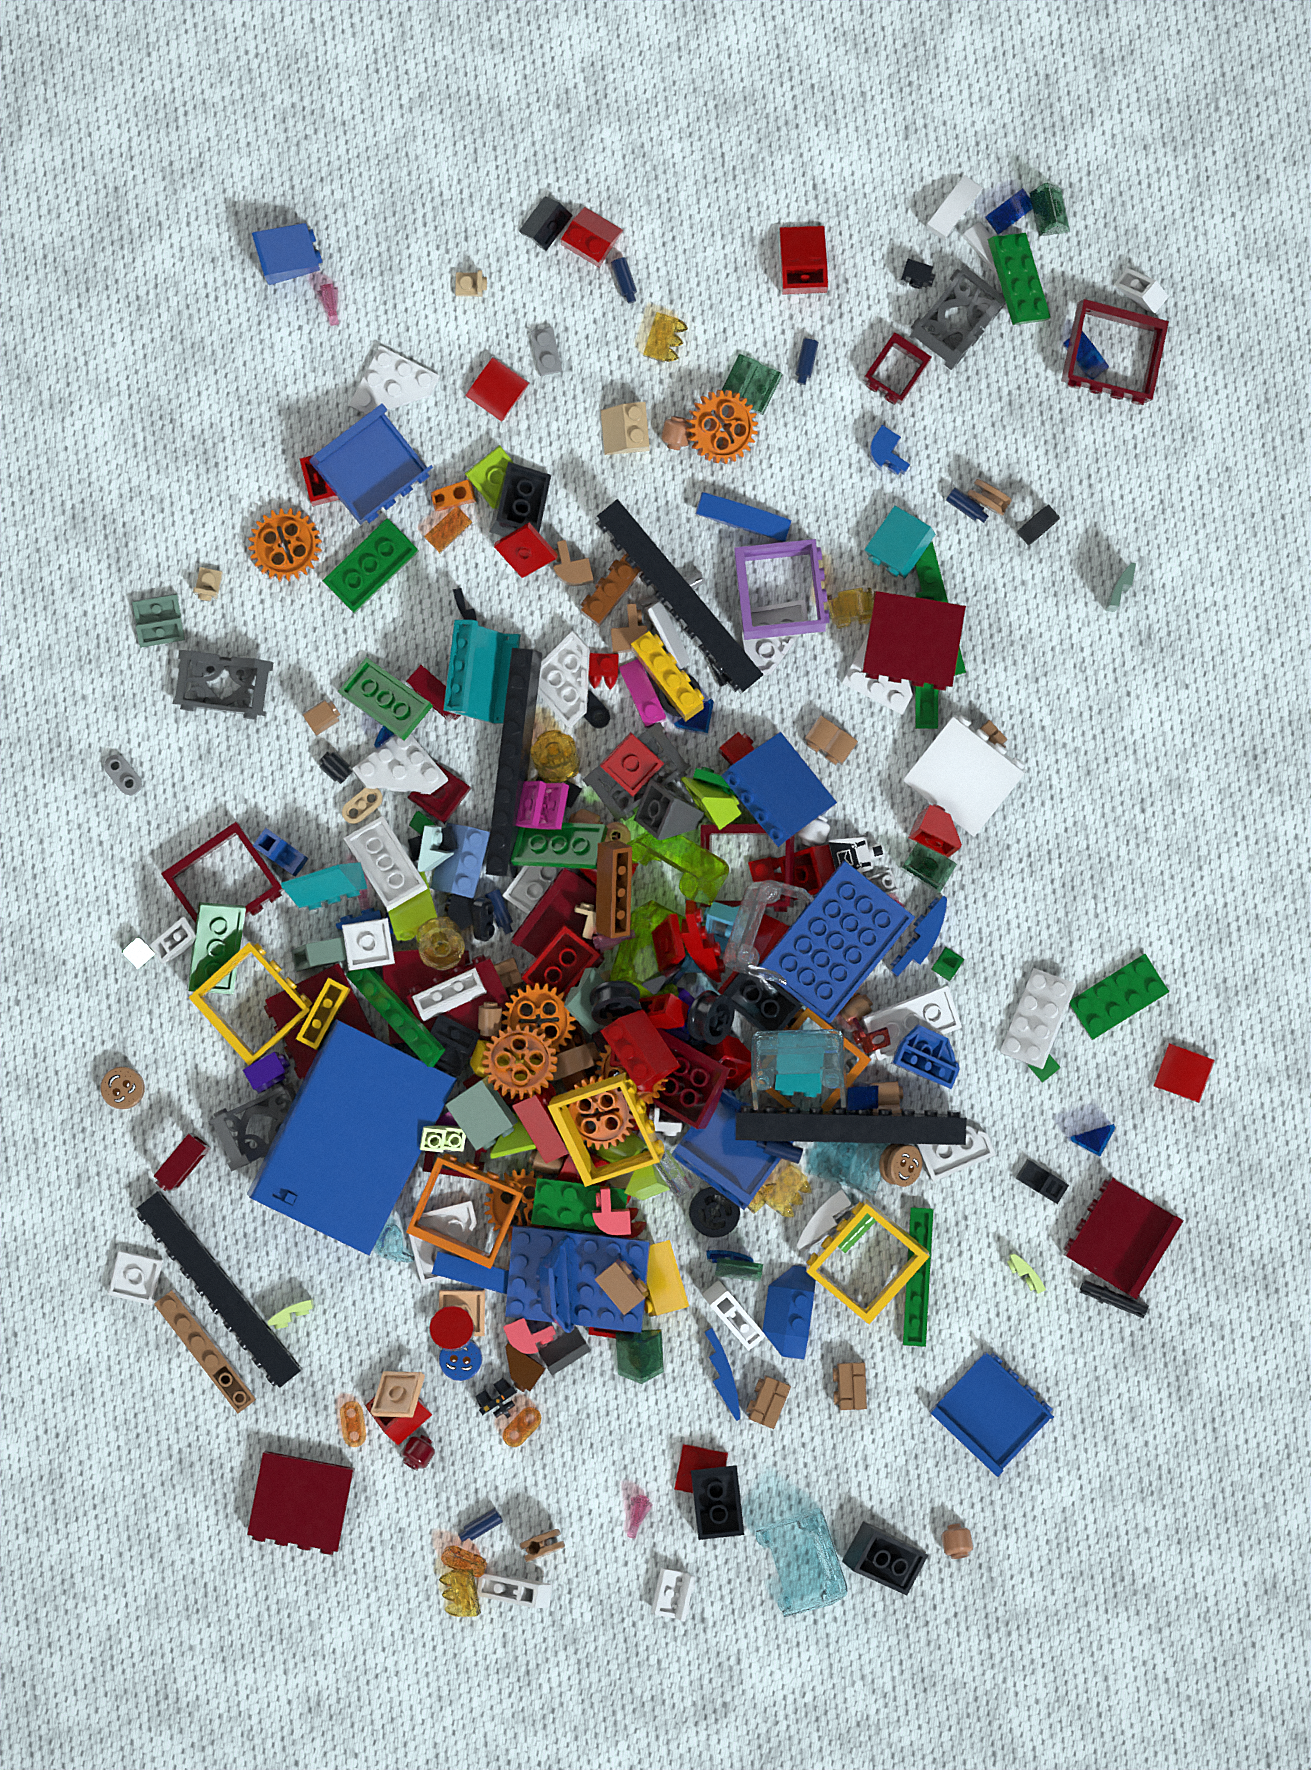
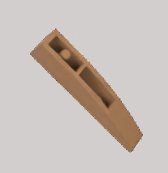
M175 1288L154 1303L155 1307L237 1414L256 1400L229 1359Z

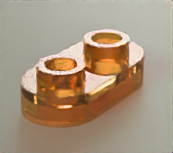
M348 1401L340 1409L343 1439L348 1446L359 1447L365 1442L367 1437L364 1412L358 1402ZM348 1409L355 1410L356 1414L354 1417L348 1416ZM351 1432H357L359 1438L353 1440L350 1436Z
M535 1407L524 1408L504 1429V1442L510 1447L522 1445L540 1425L542 1420L540 1411ZM528 1414H532L535 1417V1420L531 1423L526 1421ZM512 1431L518 1432L519 1437L517 1439L510 1437Z
M447 1546L441 1556L442 1562L447 1567L472 1577L483 1576L487 1568V1562L482 1556L458 1546Z

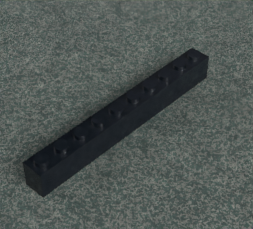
M618 499L595 517L597 528L603 534L607 533L611 537V545L618 552L621 550L626 555L624 559L632 569L636 567L641 573L639 576L641 581L647 587L651 586L655 590V598L662 605L665 603L670 608V611H668L670 616L676 622L680 620L685 626L683 629L685 634L691 640L694 638L699 643V651L705 657L709 655L714 661L712 664L714 669L720 675L724 673L729 679L727 684L734 692L739 691L740 694L743 693L764 675Z
M512 648L486 875L516 878L518 865H513L511 858L519 831V826H516V819L523 783L528 780L542 652L533 649Z
M741 1106L740 1109H735L734 1137L735 1140L966 1145L967 1117L961 1114L959 1110H948L947 1114H938V1110H924V1113H915L913 1109H902L901 1113H892V1109H878V1112H869L867 1108H856L855 1112H846V1108H832V1111H823L821 1107H810L809 1111H800V1107H787L786 1110H777L775 1106H764L763 1110H754V1106Z
M157 1191L136 1208L139 1212L137 1214L139 1220L144 1225L149 1224L153 1229L151 1234L158 1243L163 1242L168 1248L165 1250L167 1255L173 1261L177 1259L182 1266L180 1271L187 1279L190 1277L196 1283L194 1286L195 1290L201 1297L205 1295L209 1299L210 1303L208 1305L216 1315L221 1314L225 1319L222 1322L230 1333L234 1331L237 1334L239 1345L245 1351L249 1349L253 1354L252 1361L259 1369L261 1367L265 1369L268 1373L266 1378L272 1386L275 1387L277 1385L281 1388L303 1370L161 1191Z

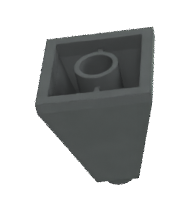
M650 779L634 821L657 840H663L697 829L704 819V812L656 780Z

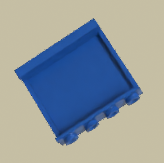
M383 403L318 451L309 460L360 525L365 521L370 524L379 516L377 513L382 508L388 510L396 503L394 499L397 496L401 495L404 497L410 493L415 482L423 483L430 477L428 472L433 468L432 465L427 468L385 415L387 408Z
M779 732L737 761L721 775L777 847H780L790 837L819 816L825 814L837 803L782 732Z
M723 1088L717 1108L705 1129H696L691 1126L670 1156L745 1210L781 1158L763 1153L764 1149L756 1147L757 1141L735 1140V1109H740L741 1106L752 1105L747 1102H741L736 1098V1094L733 1091ZM782 1141L788 1144L794 1143V1141Z
M985 1352L929 1412L995 1476L999 1477L1007 1464L1054 1416L1051 1414L1053 1409L1044 1400L1039 1403L1034 1398L1036 1393L1027 1384L1023 1387L1017 1382L1020 1377L1010 1368L1006 1371L1000 1365L1003 1361L995 1353L992 1352L989 1355Z

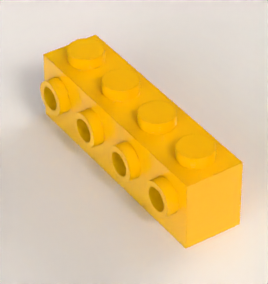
M648 631L631 643V650L686 722L704 709L702 701L704 696L698 688L693 689L691 687L689 676L684 670L679 671L675 665L677 661L670 652L666 654L662 648L664 644L658 635L655 634L653 636Z

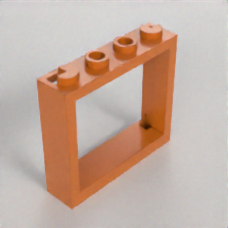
M801 1007L793 1017L796 1022L791 1028L786 1025L781 1031L782 1034H795L809 1017L859 1058L857 1063L820 1106L823 1108V1111H830L872 1058L808 1007L805 1010ZM772 1043L764 1052L767 1057L762 1063L760 1062L761 1067L751 1075L750 1079L785 1108L797 1107L760 1077L778 1055V1044Z
M440 1154L437 1157L406 1233L491 1269L524 1193V1189L520 1188L521 1185L515 1181L508 1180V1182L499 1179L500 1176L494 1172L487 1171V1173L478 1170L479 1167L473 1163L466 1162L463 1164L457 1161L458 1158L452 1154ZM443 1165L515 1195L490 1254L419 1224Z

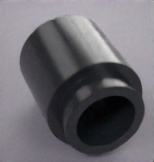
M329 751L326 752L319 760L322 763L319 768L334 782L337 781L342 784L353 772L349 768L350 765L335 751L332 754Z

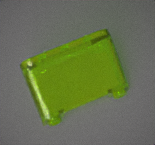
M646 831L626 843L632 846V863H640L643 866H647L653 860L664 861L684 873L679 882V889L683 895L696 902L712 905L729 874V865L724 859L681 834L657 840Z
M653 900L634 909L631 912L630 918L632 921L630 924V935L621 937L608 982L620 980L633 983L640 991V998L672 993L678 998L677 986L672 982L654 995L642 986L641 983L659 971L651 932L669 914H677L681 931L682 919H686V917Z

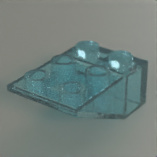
M815 1142L805 1172L875 1196L881 1179L879 1161L884 1150L864 1143Z

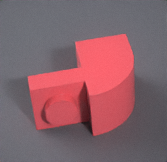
M600 1187V1193H596V1207H601V1210H592L596 1225L603 1232L610 1235L631 1234L629 1208L611 1209L610 1188Z
M525 1318L503 1326L510 1344L526 1354L539 1352L536 1343L540 1341L541 1345L554 1340L553 1335L556 1334L553 1325L532 1334Z

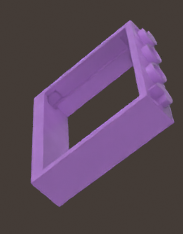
M816 539L734 548L744 640L826 632V624L830 623L829 610H824L823 602H827L826 588L822 589L821 581H825L824 568H819L818 560H822L821 547L816 546ZM810 555L817 620L753 627L745 561Z

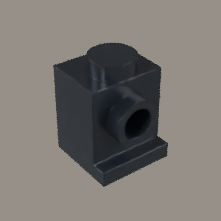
M907 259L900 284L904 285L906 281L909 282V286L916 289L927 288V286L932 287L936 275L932 273L934 266Z

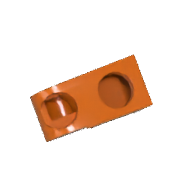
M468 479L430 493L435 511L477 502L472 483Z

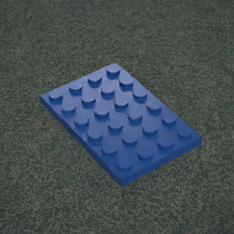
M843 860L757 968L830 1024L915 919V916Z
M520 1225L513 1226L505 1317L555 1323L542 1311L541 1304H538L537 1292L540 1290V1281L536 1280V1267H539V1264L563 1237H569L574 1325L642 1332L645 1299L624 1315L595 1281V1278L620 1258L622 1262L626 1261L633 1270L631 1273L637 1280L641 1279L646 1285L650 1240Z

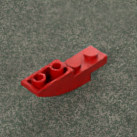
M695 899L686 900V919H682L681 922L683 942L688 953L699 968L708 977L720 983L722 982V973H725L724 959L719 957L721 955L720 943L715 941L713 933L707 934L705 925L702 926V909L697 908Z

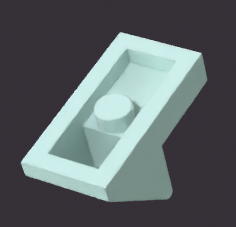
M435 825L424 826L417 871H431L454 854L453 852L438 849L443 837L441 833L442 827Z

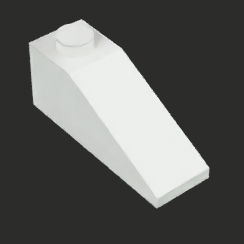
M183 917L151 943L150 946L161 964L190 948L194 943L196 935L185 917Z
M720 1280L701 1294L748 1351L766 1336Z
M480 1573L477 1596L535 1609L549 1608L553 1584Z

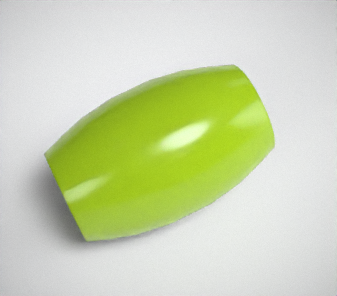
M633 1132L629 1136L625 1135L627 1139L624 1142L619 1141V1145L616 1147L610 1144V1148L607 1150L603 1144L599 1150H596L595 1143L590 1146L599 1156L611 1163L643 1153V1151H649L647 1144Z

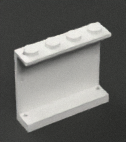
M955 714L903 781L930 803L943 807L945 812L951 815L953 821L975 837L1027 770L1024 768L1025 764L1016 757L1012 759L1006 754L1007 750L999 743L994 745L988 740L989 736L981 729L975 730L971 727L969 719L963 715L957 716Z

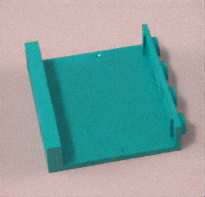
M455 619L444 711L488 723L503 724L512 648H519L521 634H505L478 626V621Z

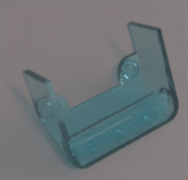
M835 1029L759 1031L752 1036L751 1087L754 1110H758L760 1090H768L773 1086L775 1074L820 1073L821 1082L825 1087L840 1088L841 1107H846L847 1075L844 1037L841 1032Z

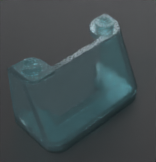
M820 1508L810 1509L755 1529L758 1544L764 1548L771 1549L784 1589L778 1598V1607L784 1617L833 1605L847 1595L848 1587L824 1513Z

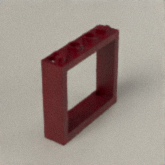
M1086 299L1081 300L1077 303L1061 382L1068 383V387L1080 389L1081 387L1088 388L1089 392L1094 394H1102L1104 392L1110 394V397L1113 399H1131V403L1137 405H1144V403L1152 401L1169 321ZM1085 314L1154 332L1142 392L1073 375Z
M236 821L161 873L195 924L198 913L174 878L236 835H238L273 886L245 906V917L249 914L255 916L264 909L262 907L263 904L268 901L271 903L277 901L282 896L281 892L284 891L276 876L257 849L253 847V843Z
M714 824L701 825L700 907H711L714 901L732 908L741 906L740 912H742V908H751V912H765V908H774V912H787V908H794L795 835L786 841L785 900H711L712 835L768 834L760 824H727L721 830Z

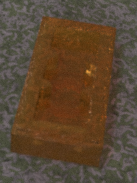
M456 506L424 538L441 554L473 522Z

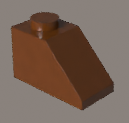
M508 1342L505 1349L510 1376L515 1381L513 1386L522 1392L526 1390L530 1392L546 1367L527 1354L520 1352Z

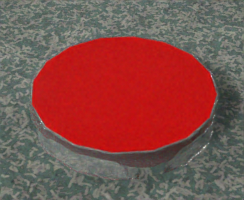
M454 1305L443 1307L436 1311L430 1320V1337L434 1344L443 1351H460L467 1347L474 1338V1320L469 1312L462 1307Z

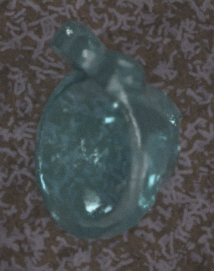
M393 1223L385 1224L373 1251L379 1257L393 1260L394 1262L402 1261L409 1263L415 1260L414 1255L403 1251L404 1242L400 1228Z

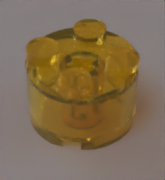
M870 587L867 588L866 592L863 591V588H856L837 592L838 597L832 598V594L827 596L831 621L833 625H836L837 629L850 627L852 622L857 621L859 625L870 623L874 603Z
M550 730L536 738L537 741L531 747V757L537 774L545 783H561L578 775L580 757L575 741L569 734L566 735L559 730Z
M449 917L432 918L417 929L416 943L419 955L427 966L434 967L437 970H446L459 963L465 950V944L458 925Z

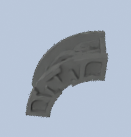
M967 265L961 271L957 269L950 277L952 282L922 319L918 317L911 326L913 331L909 336L911 339H918L946 361L944 365L950 370L963 359L968 349L974 346L985 332L981 328L985 329L1006 304L1003 292H998L972 272ZM965 278L977 286L974 296H969L971 290L969 285L966 291L960 290L959 286ZM982 290L983 292H985L987 295L993 298L994 301L984 297H978L980 291ZM953 292L955 299L946 301ZM960 306H969L967 320L973 329L969 331L964 328H954L947 331L945 323L946 310ZM974 306H977L975 312L981 313L980 318H974L972 316V310ZM937 313V321L931 320ZM930 326L934 331L929 333L925 328ZM939 333L941 335V337H939L938 339L933 336L938 335ZM960 334L963 339L957 341L954 336L951 340L950 336Z
M179 650L178 659H180L175 699H173L172 704L180 705V710L194 711V708L243 714V718L257 720V716H265L266 711H263L268 672L273 671L274 662L256 658L220 657L217 654L194 650ZM191 661L194 677L188 678L189 664ZM213 666L215 669L214 674L204 677L203 673L209 674L207 667ZM224 667H229L231 679L240 685V688L230 696L220 699L211 690L207 682L217 679L222 674ZM239 670L244 671V675L241 677L245 679L244 682L236 677V673ZM188 682H197L199 685L189 690V692L196 691L198 693L195 699L185 698ZM248 689L254 690L253 700L251 695L247 693ZM207 696V698L211 700L214 704H207L202 702L206 699ZM247 698L252 700V707L245 705L244 702ZM237 701L239 707H230L229 705Z
M658 722L642 733L638 739L659 759L667 755L676 766L673 772L667 773L664 769L669 763L664 762V765L650 778L656 781L659 775L666 778L660 783L666 787L673 780L677 783L681 778L686 777L685 771L691 765L684 761L663 733L664 727ZM654 738H655L656 741L659 743V745L662 747V749L664 750V752H661V753L658 752V748H657V745H656V742H655ZM600 766L582 779L586 786H591L613 815L614 822L622 818L624 821H627L636 814L634 810L639 807L643 797L635 802L634 796L630 795ZM600 780L608 786L612 787L609 793L603 786V784L600 782ZM643 786L636 794H644L647 786ZM617 790L622 791L618 797L619 802L624 797L629 801L628 805L623 809H620L612 798V795Z
M283 1081L270 1087L271 1092L230 1111L224 1108L214 1113L215 1118L208 1121L210 1126H214L231 1162L227 1164L231 1172L266 1156L276 1136L275 1129L283 1122L287 1112L285 1114L280 1112L284 1109L286 1101L282 1105L276 1104V1098L286 1093L292 1104L296 1096L292 1082L285 1085ZM268 1100V1107L257 1106L258 1104ZM245 1111L241 1120L237 1116H235ZM253 1114L265 1115L276 1120L268 1132L269 1144H266L257 1135L246 1134L248 1122ZM226 1121H232L234 1127L228 1128ZM231 1132H237V1136H232ZM245 1140H254L256 1142V1147L251 1148V1141L245 1143Z

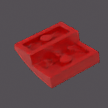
M492 357L465 396L502 422L514 404L521 398L530 382L495 357Z
M1169 1043L1154 1087L1200 1103L1215 1060Z

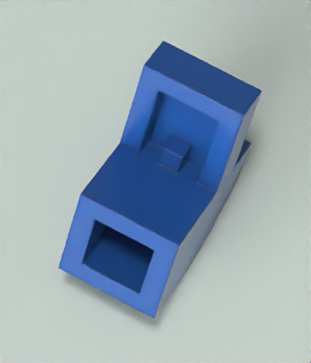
M881 425L872 440L870 447L871 460L879 470L886 463L889 471L896 475H899V473L904 475L910 464L892 453L899 443L901 436L884 425Z
M267 828L263 830L253 844L254 848L295 877L309 859Z

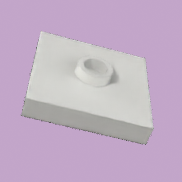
M388 918L342 925L349 971L395 964Z
M118 1250L107 1295L153 1305L164 1260Z

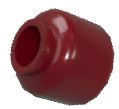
M424 1435L410 1437L401 1451L402 1462L416 1471L419 1468H426L435 1455V1449L431 1445L433 1441Z

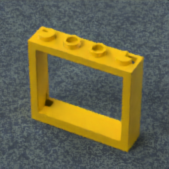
M253 942L246 944L188 997L249 1066L259 1061L303 1021L312 1009L310 1007L312 1005L310 999L305 994L300 995L295 990L297 985L290 977L285 979L280 973L282 968L274 960L270 962L265 956L266 950L259 943L254 944ZM251 953L302 1009L301 1012L255 1053L204 997Z
M627 1072L554 1096L548 1105L549 1111L585 1187L659 1163L664 1154V1144L660 1139L658 1140L655 1133V1125L646 1114L645 1103L642 1099H639L636 1092L637 1087ZM620 1087L650 1151L595 1168L566 1105Z
M865 1199L862 1203L859 1202L852 1208L851 1212L853 1214L847 1220L844 1218L836 1227L838 1231L832 1237L829 1235L821 1244L823 1248L817 1254L814 1252L810 1255L806 1262L808 1264L806 1272L866 1323L870 1324L930 1256L926 1248L868 1199ZM868 1213L915 1254L869 1306L864 1309L817 1269Z

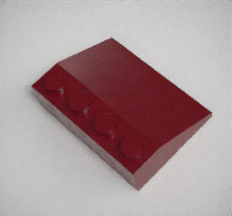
M656 1028L681 1067L666 1076L669 1080L661 1083L665 1090H657L660 1097H652L653 1104L696 1129H705L717 1108L730 1068L667 1031Z

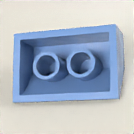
M447 823L446 827L452 826L458 848L448 851L454 854L436 866L430 889L475 899L489 846L490 832L469 826Z

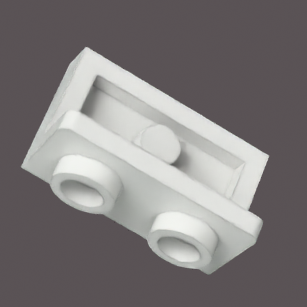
M655 1105V1109L650 1108V1119L655 1125V1131H663V1135L676 1136V1132H681V1119L659 1117V1107Z
M661 1568L651 1613L685 1621L690 1611L689 1602L691 1593L695 1588V1576L684 1571Z

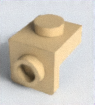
M581 902V906L575 905V912L587 915L582 937L592 939L593 934L597 935L596 909H594L592 904Z

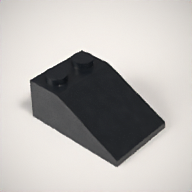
M508 462L489 532L505 537L530 522L537 532L540 533L551 475Z
M751 962L744 967L722 994L730 997L733 1000L735 1011L771 1042L777 1038L803 1006Z
M737 1465L691 1470L698 1540L744 1535Z
M863 1521L842 1562L852 1571L907 1596L928 1554L888 1532Z

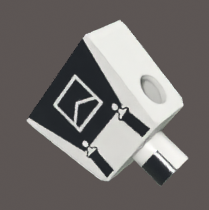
M865 837L828 841L835 870L845 860L863 874L873 869L871 860L884 857L881 844L868 847Z

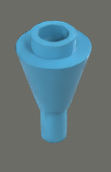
M686 950L685 957L678 963L682 965L680 972L705 974Z

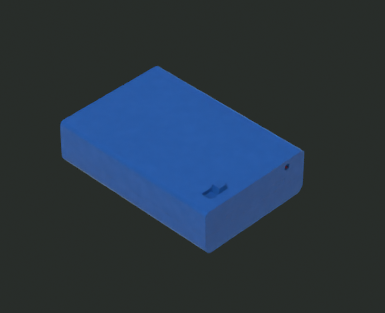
M334 1018L247 1195L249 1198L370 1256L422 1152L419 1148L423 1127L435 1125L457 1079L434 1067H427L424 1062Z

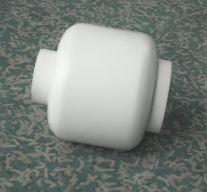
M819 816L797 832L798 837L802 839L801 844L808 847L823 845L830 831V826L827 824L828 820Z

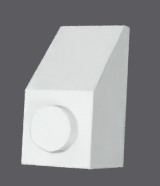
M1129 268L1114 283L1118 290L1138 306L1154 314L1169 297L1156 280Z

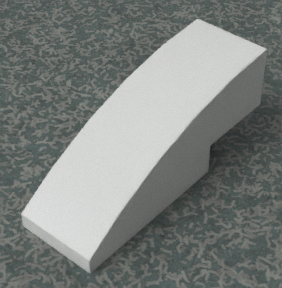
M964 175L933 215L926 228L945 241L983 188Z
M843 1189L829 1198L810 1219L797 1243V1247L801 1252H805L837 1231L836 1227L839 1224L837 1219L852 1210L854 1204Z

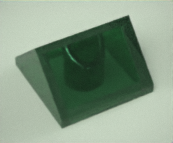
M1046 182L1031 191L1029 194L1038 236L1070 232L1061 188Z
M916 843L900 870L939 894L957 864L949 858Z
M662 1329L642 1330L641 1333L630 1331L616 1332L618 1375L643 1384L664 1372Z

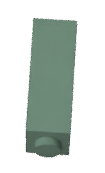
M344 937L308 943L291 950L296 972L348 961Z

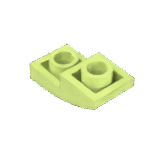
M424 1126L419 1149L443 1152V1150L463 1152L466 1135L460 1126Z
M1013 1253L1009 1255L1010 1260L1007 1263L1012 1274L1017 1273L1019 1277L1027 1274L1028 1277L1025 1280L1030 1291L1035 1290L1039 1294L1046 1290L1039 1276L1023 1259Z
M313 1299L302 1301L283 1309L268 1320V1326L274 1325L275 1329L288 1327V1322L293 1321L292 1312H295L296 1316L309 1314V1309L314 1308Z

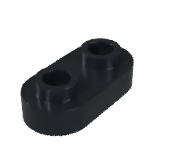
M588 690L587 712L583 717L592 727L602 729L610 722V712ZM602 713L604 717L598 721L595 719V714Z
M479 897L473 905L474 938L483 942L489 941L495 933L493 925L494 905L489 898Z

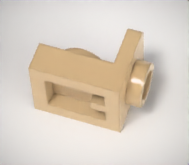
M478 270V273L456 272V296L483 297V290H487V277H483L482 270Z
M200 567L196 588L194 587L193 593L198 595V599L211 602L212 598H218L223 572Z

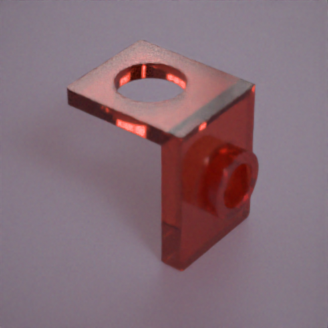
M857 1018L852 1019L854 1041L856 1044L861 1045L865 1054L891 1045L887 1027L865 1034ZM876 1036H884L882 1042L878 1044L872 1043Z

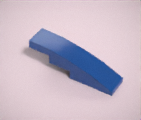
M701 492L695 513L721 524L740 528L753 534L764 535L781 542L786 541L792 521L761 509Z
M437 1252L431 1274L507 1294L509 1270L495 1266L489 1269L462 1257Z
M713 1327L704 1331L716 1352L708 1357L720 1375L712 1381L735 1420L738 1421L740 1420V1410L733 1373L725 1351Z

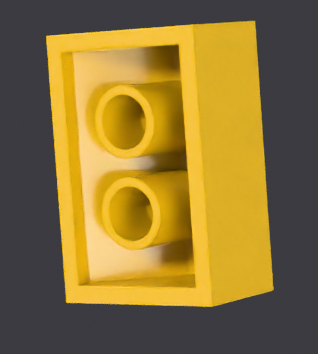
M670 1240L650 1244L646 1284L648 1288L646 1291L649 1294L645 1298L644 1307L649 1317L689 1307Z

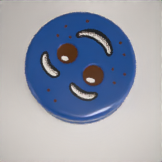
M469 1339L460 1348L451 1350L442 1348L439 1355V1364L447 1377L456 1381L468 1380L479 1371L482 1364V1353L479 1346Z

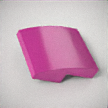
M524 781L516 826L536 829H561L569 785L565 783Z

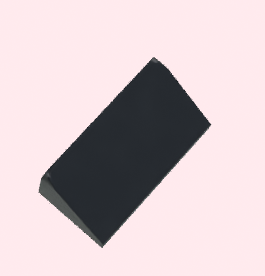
M677 964L658 971L642 982L641 985L653 995L657 994L673 981L681 970L682 965Z

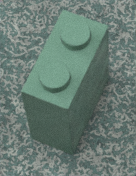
M488 1076L445 1105L476 1151L481 1147L486 1150L496 1143L495 1138L499 1135H502L503 1138L515 1130L513 1126L518 1122L497 1090H494V1085L492 1083L488 1084Z

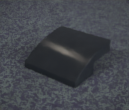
M439 1014L430 1033L445 1048V1051L435 1066L459 1077L480 1034Z

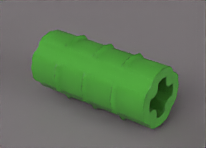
M867 1213L838 1247L846 1253L862 1238L876 1220Z

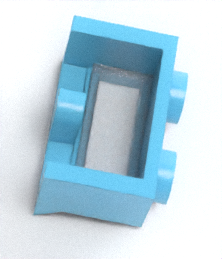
M713 901L711 907H707L704 912L703 920H706L703 926H706L707 934H714L715 941L720 943L721 952L728 954L737 935L741 906L732 908Z

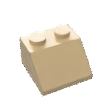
M645 402L621 404L601 410L605 455L650 451Z

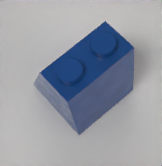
M306 223L252 233L268 285L320 271L319 264L323 263L319 250L315 251L313 247V242H316L313 228L308 230Z

